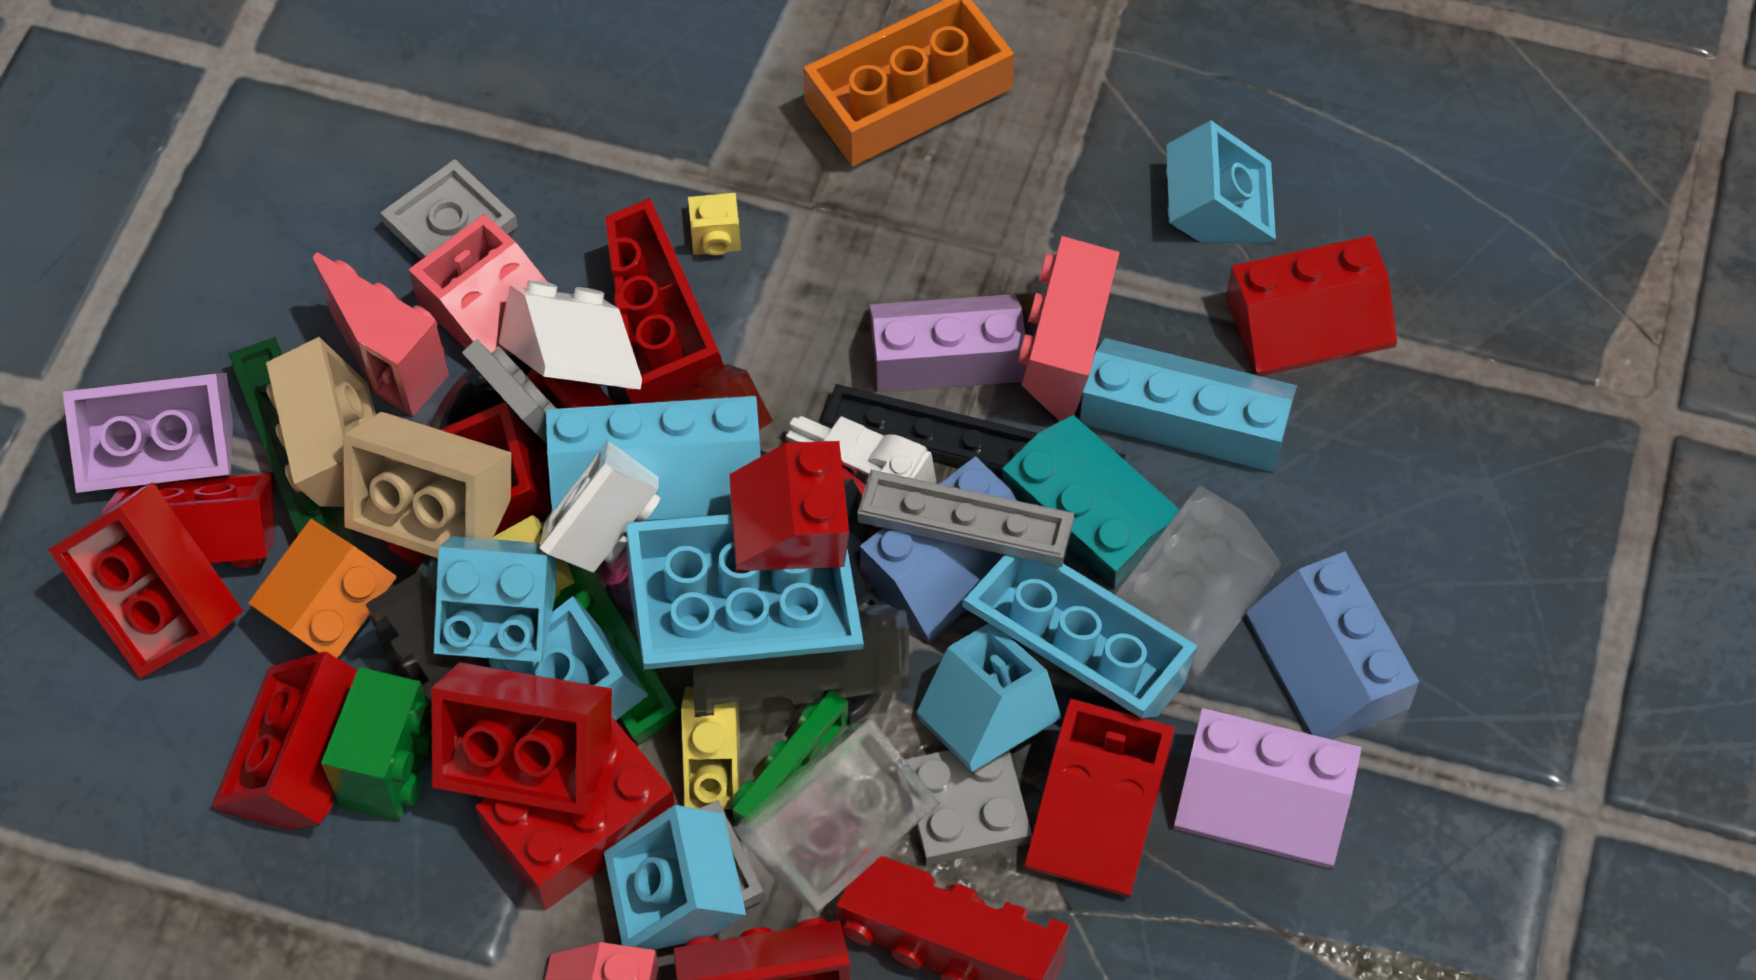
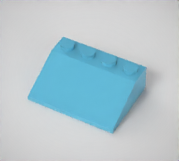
M732 514L626 523V562L629 587L644 670L863 649L864 642L848 549L845 567L736 571Z

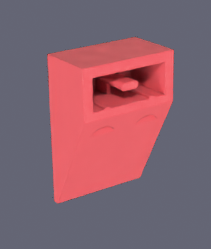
M485 213L408 269L417 303L427 310L465 349L478 338L491 353L498 346L503 351H508L499 344L509 286L527 287L528 280L547 282L519 245Z
M317 252L312 258L329 311L371 390L376 396L413 417L449 376L444 348L441 345L437 329V321L424 308L420 306L412 308L398 300L395 294L383 284L374 283L372 285L362 279L347 263L341 260L333 262Z

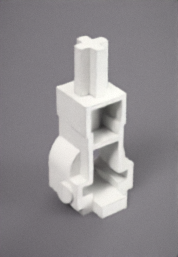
M800 416L799 419L794 417L789 424L791 430L786 435L787 442L840 441L842 467L865 483H867L871 469L932 483L937 482L931 452L927 451L925 446L904 437L892 434L881 435L842 416L832 429L803 416Z

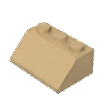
M317 337L266 362L271 382L267 385V393L273 406L277 409L280 423L276 425V433L287 452L289 464L285 466V473L292 488L297 493L303 492L319 506L344 507L343 434L375 416L376 413L368 383L320 337Z
M384 412L376 414L343 434L345 528L438 558L439 546L451 536L493 539L511 500V452Z

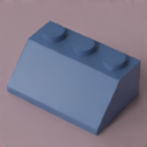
M976 456L940 483L941 485L1017 501L1012 491ZM882 528L860 545V575L930 644L970 612L962 607L963 600L1005 554Z
M1345 551L1298 569L1245 611L1244 616L1308 734L1333 740L1410 709L1419 680Z

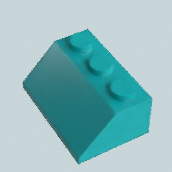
M1074 415L1039 432L1002 468L1003 483L1012 491L1015 499L1018 501L1074 513V523L1068 547L1114 589L1185 518V514Z

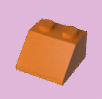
M310 519L248 604L316 652L326 651L339 659L397 580V576L346 540L313 519Z

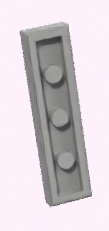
M872 469L870 470L857 513L859 523L1060 567L1063 565L1074 523V513Z

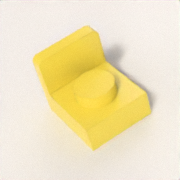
M736 193L688 197L693 254L722 255L727 252L741 251Z

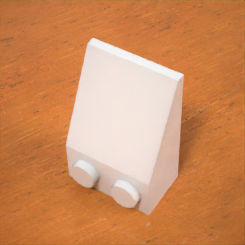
M528 280L527 287L509 286L499 344L544 377L632 389L641 388L642 377L620 310L603 299V292L575 287L574 294L557 292L558 286L537 280Z

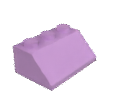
M1015 294L869 304L877 392L1022 382L1026 366L1018 364L1017 360L1025 336L1022 307Z
M227 373L62 392L76 493L145 485L151 482L162 483L231 474L233 419Z
M1202 708L1173 830L1333 870L1352 797L1362 747Z

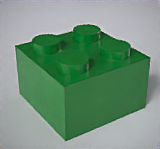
M362 667L358 668L321 762L341 808L401 822L407 805L413 806L417 801L422 783V776L419 774L424 758L432 757V706L427 702L420 681Z

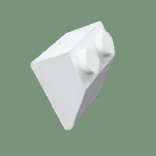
M607 440L544 522L539 548L550 556L593 573L603 560L608 564H612L626 546V537L623 535L626 532V523H632L635 519L639 522H644L658 505L661 497L655 493L659 489V477Z

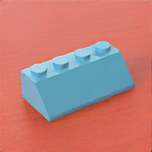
M1104 338L1095 352L1090 374L1083 391L1080 421L1087 426L1274 473L1297 385Z
M756 396L546 410L547 455L552 512L607 440L659 477V489L655 494L661 497V499L645 521L732 514L729 474L761 457Z
M1004 555L966 596L962 607L1140 718L1158 717L1185 684L1198 645L1065 564L1060 567Z

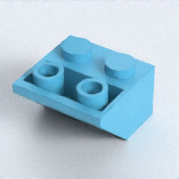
M451 536L438 549L434 654L542 662L555 601L557 558L542 551L539 548L540 543Z
M989 623L947 648L917 710L919 721L972 772L1062 718L1048 671L1007 634Z

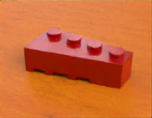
M651 198L605 216L611 270L615 283V304L620 310L642 377L640 389L626 388L631 404L682 401L729 381L720 352Z
M866 850L836 905L837 921L840 920L843 934L849 939L864 946H870L872 943L891 951V956L900 964L914 970H920L921 967H924L941 975V980H1056L1064 965L1069 924L1051 918L1047 927L1038 925L1026 918L1028 915L1026 908L1006 901L1003 908L995 909L987 906L977 895L976 890L956 883L955 885L949 884L945 889H941L935 886L936 881L930 873Z

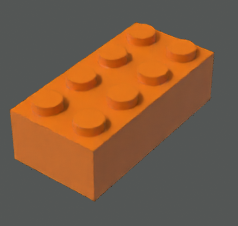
M943 0L804 66V99L806 105L853 167L1011 90L1013 85L1014 53L973 0Z

